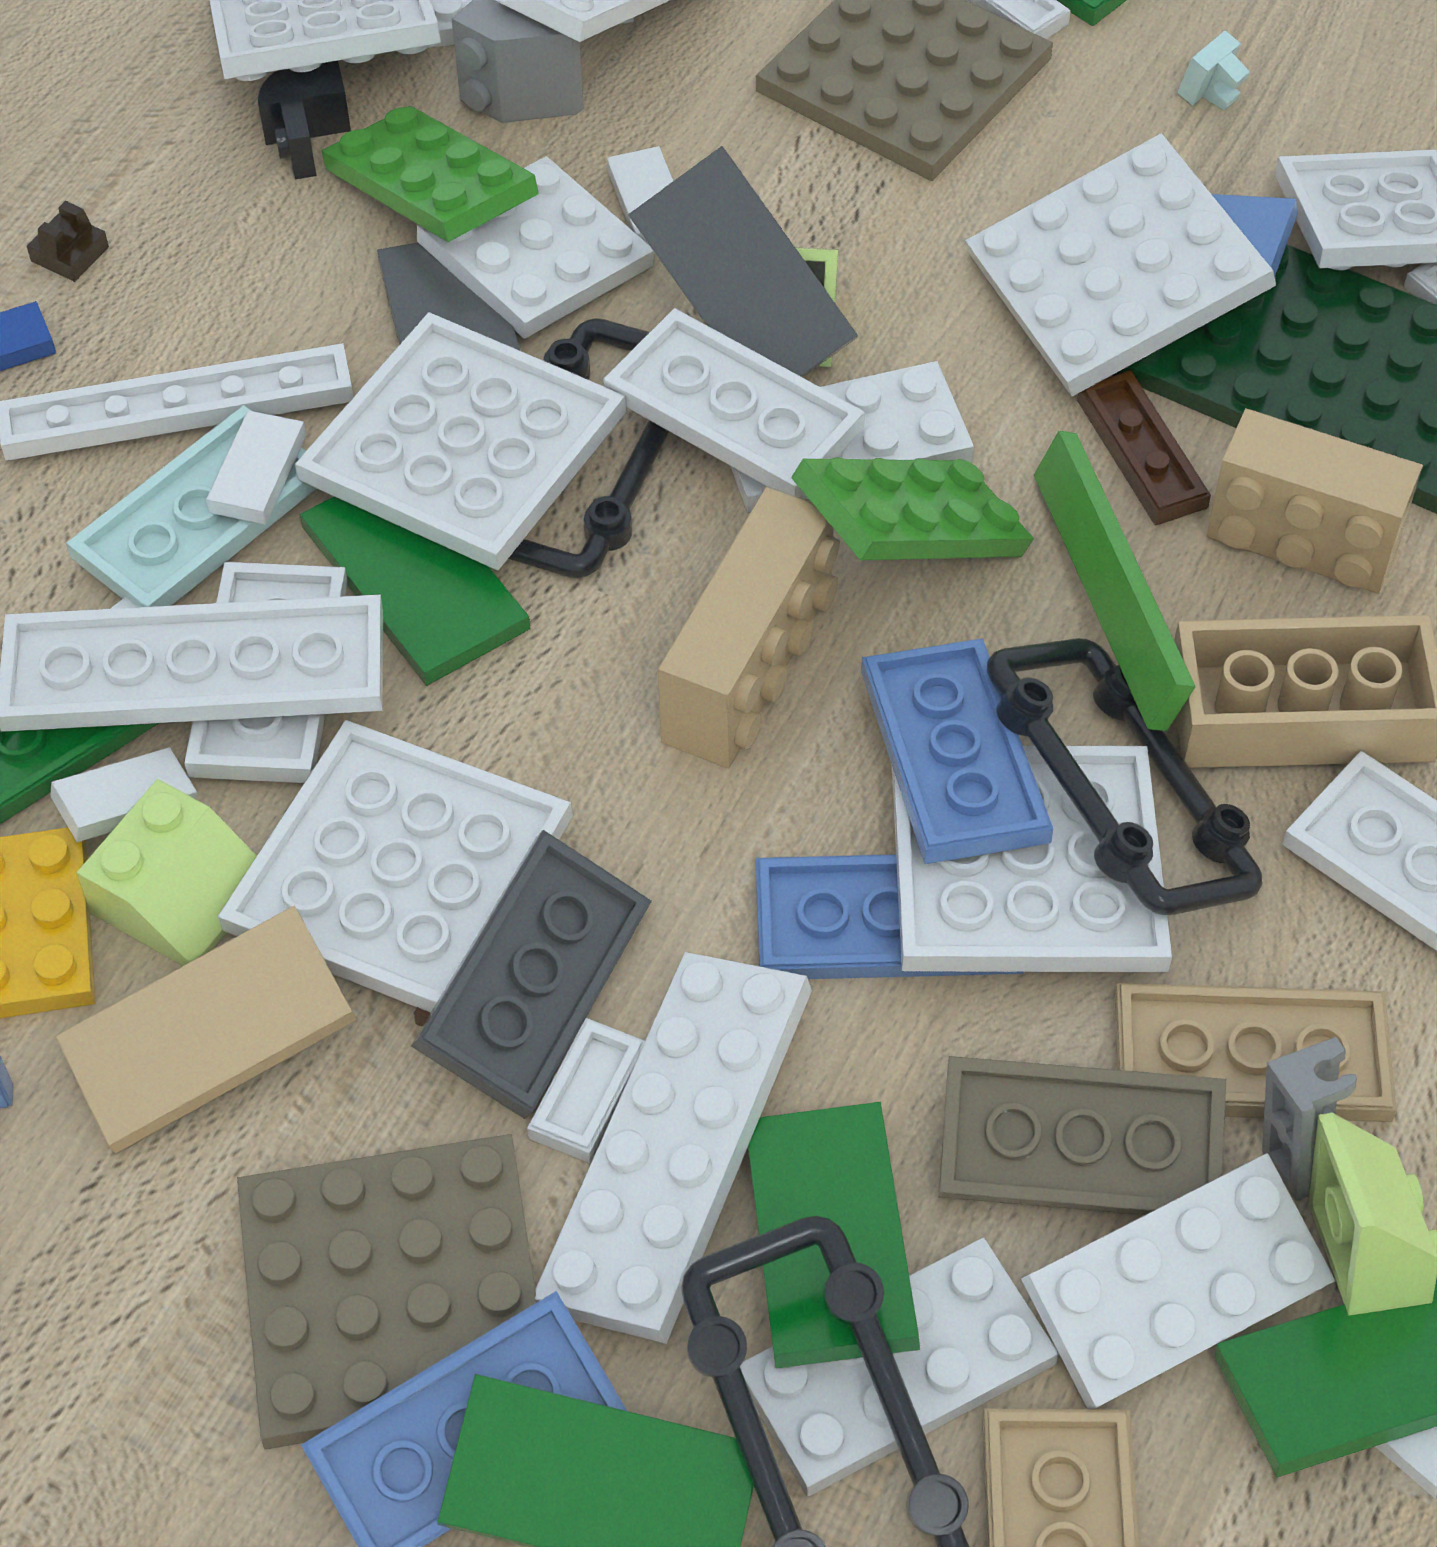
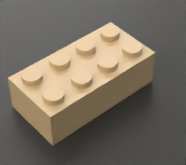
M769 487L764 489L658 668L661 743L728 769L740 748L749 749L752 746L761 724L760 712L767 700L774 703L779 698L787 678L788 670L786 666L793 655L802 656L812 635L813 618L818 610L824 612L828 610L836 594L838 577L832 575V567L838 555L840 540L833 537L834 528L813 503Z
M1430 615L1178 621L1174 641L1196 686L1176 716L1181 757L1189 768L1349 764L1360 751H1363L1379 763L1436 762L1437 646Z

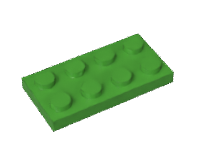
M412 106L393 109L385 115L384 119L364 129L350 131L344 134L339 142L321 150L326 170L446 242L456 239L539 194L535 174Z
M803 458L791 477L860 561L1022 557L1034 540L1031 534L1019 522L1017 511L1005 501L1000 500L985 484V478L980 469L963 459Z

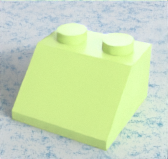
M157 778L76 874L92 915L184 966L212 951L226 935L227 932L222 931L218 915L257 855L209 806Z
M1334 1113L1318 1115L1308 1205L1348 1316L1432 1303L1437 1278V1230H1428L1422 1216L1424 1208L1423 1195L1416 1175H1406L1396 1147Z

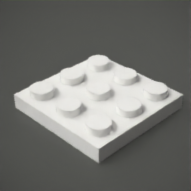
M1437 149L1278 157L1275 177L1285 198L1296 199L1298 212L1296 221L1319 268L1346 270L1354 266L1385 265L1388 267H1402L1407 264L1437 262Z
M547 156L524 168L535 174L538 195L456 239L446 242L420 225H417V242L514 326V330L524 339L653 267L654 251L644 240Z

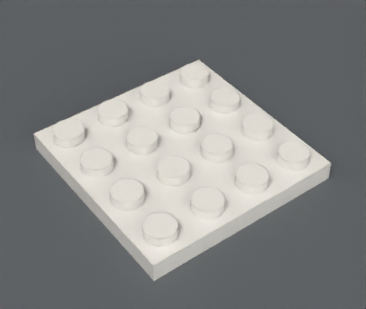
M209 0L224 79L236 78L240 81H253L263 78L271 71L290 69L295 72H307L317 69L321 66V63L344 60L349 63H361L372 59L375 54L397 51L402 54H415L426 50L429 45L441 43L438 21L430 0Z
M1162 133L965 240L971 258L1071 397L1276 286L1273 269Z
M428 312L295 463L298 480L495 570H499L627 412L626 398L623 394Z
M345 720L218 915L222 931L239 936L295 905L332 974L431 1013L536 836L542 830H545L555 838H561L573 817L571 802Z
M1023 746L1053 826L1052 842L924 864L892 767L902 971L1169 972L1172 952L1167 915H1160L1146 908L1138 900L1127 883L1113 880L1099 869L1094 859V850L1099 844L1098 839L1035 746ZM1066 746L1119 825L1123 822H1133L1149 832L1153 839V858L1148 867L1160 885L1164 887L1147 746Z

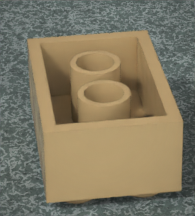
M1245 408L1222 459L1206 537L1223 542L1232 548L1244 549L1280 561L1293 568H1302L1338 580L1350 587H1359L1379 594L1399 546L1423 465Z

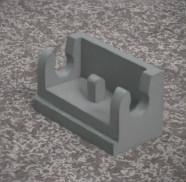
M1337 1037L1267 1062L1262 1152L1269 1154L1283 1183L1296 1201L1309 1195L1318 1115L1326 1113L1336 1114L1337 1101L1347 1098L1356 1088L1357 1076L1355 1074L1342 1075L1339 1078L1340 1062L1345 1060L1346 1050Z

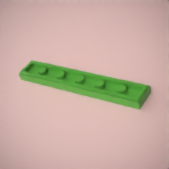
M1058 430L1034 473L1035 480L1147 729L1167 731L1196 686L1077 433Z

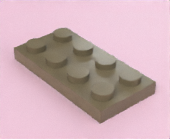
M949 1056L938 1198L1146 1215L1223 1175L1226 1079Z

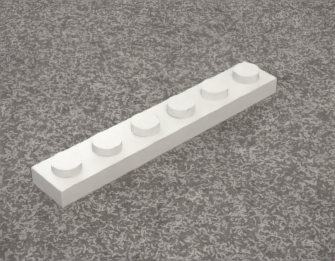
M342 343L0 401L1 448L5 460L8 461L218 425L243 405L254 412L277 415L348 403L353 399V391L344 345Z

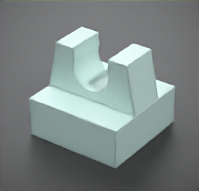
M1223 31L1191 58L1177 93L1192 106L1204 98L1219 108L1226 110L1238 99L1241 92L1236 88L1248 78L1250 73L1236 57L1241 43L1227 31Z

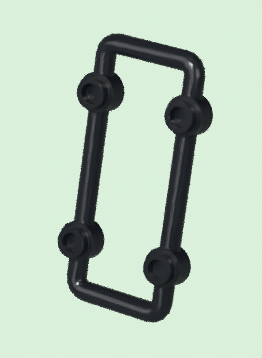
M595 318L586 320L578 325L569 339L555 341L545 353L543 361L589 380L590 360L588 352L593 342L599 341L632 351L650 332L605 319ZM650 420L648 421L610 496L594 500L585 511L584 531H586L585 538L587 541L580 554L569 553L523 539L508 559L572 578L586 577L594 573L602 564L608 551L622 548L631 539L632 519L629 509L669 431Z
M1075 638L1004 648L995 651L987 661V674L1002 697L996 708L999 720L1010 731L1018 735L1028 736L1098 839L1099 844L1094 850V859L1099 869L1105 875L1118 882L1127 883L1138 900L1146 908L1160 915H1176L1247 900L1259 892L1263 884L1262 872L1245 848L1250 839V821L1247 815L1236 806L1230 804H1220L1216 807L1165 733L1161 730L1147 729L1120 666L1114 663L1109 654L1100 645L1088 639ZM1074 663L1086 665L1098 682L1093 692V698L1097 706L1108 716L1125 721L1141 745L1147 746L1148 755L1197 823L1192 831V840L1195 847L1208 859L1218 863H1225L1233 876L1171 889L1162 887L1148 867L1153 858V839L1149 832L1133 822H1123L1119 825L1048 721L1053 712V694L1050 688L1035 678L1027 677L1020 680L1016 672Z
M820 1216L805 1217L701 1257L692 1263L685 1272L681 1285L683 1301L693 1325V1330L687 1344L688 1358L695 1370L704 1376L712 1377L774 1537L775 1542L772 1547H826V1545L816 1534L803 1530L740 1368L747 1352L746 1336L736 1322L727 1317L720 1316L710 1287L713 1284L814 1245L819 1246L830 1273L823 1291L825 1307L835 1319L842 1323L850 1324L913 1483L906 1500L908 1518L914 1527L922 1533L933 1535L937 1547H969L961 1527L968 1513L969 1503L967 1494L963 1486L956 1479L940 1474L876 1313L881 1307L884 1298L883 1283L879 1275L872 1268L856 1262L847 1237L840 1226L829 1218Z

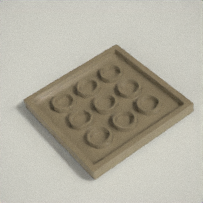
M834 0L756 74V91L904 168L933 181L1048 63L1052 56L1053 42L967 0Z
M512 1134L237 1177L260 1438L264 1449L305 1443L537 1303Z

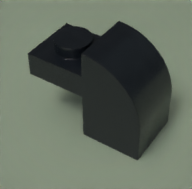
M338 60L321 63V66L317 69L307 72H295L290 69L277 70L262 84L258 94V106L265 144H277L280 159L291 158L295 180L317 176L310 138L351 131L346 94Z

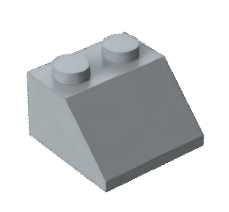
M472 0L451 19L460 101L466 103L471 109L478 112L481 111L501 123L577 115L584 109L580 42L495 0Z

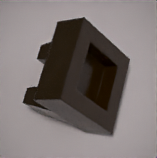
M64 201L58 207L59 213L49 223L44 222L38 228V234L27 245V250L31 262L76 282L108 249L109 245L105 231L91 225L83 208Z

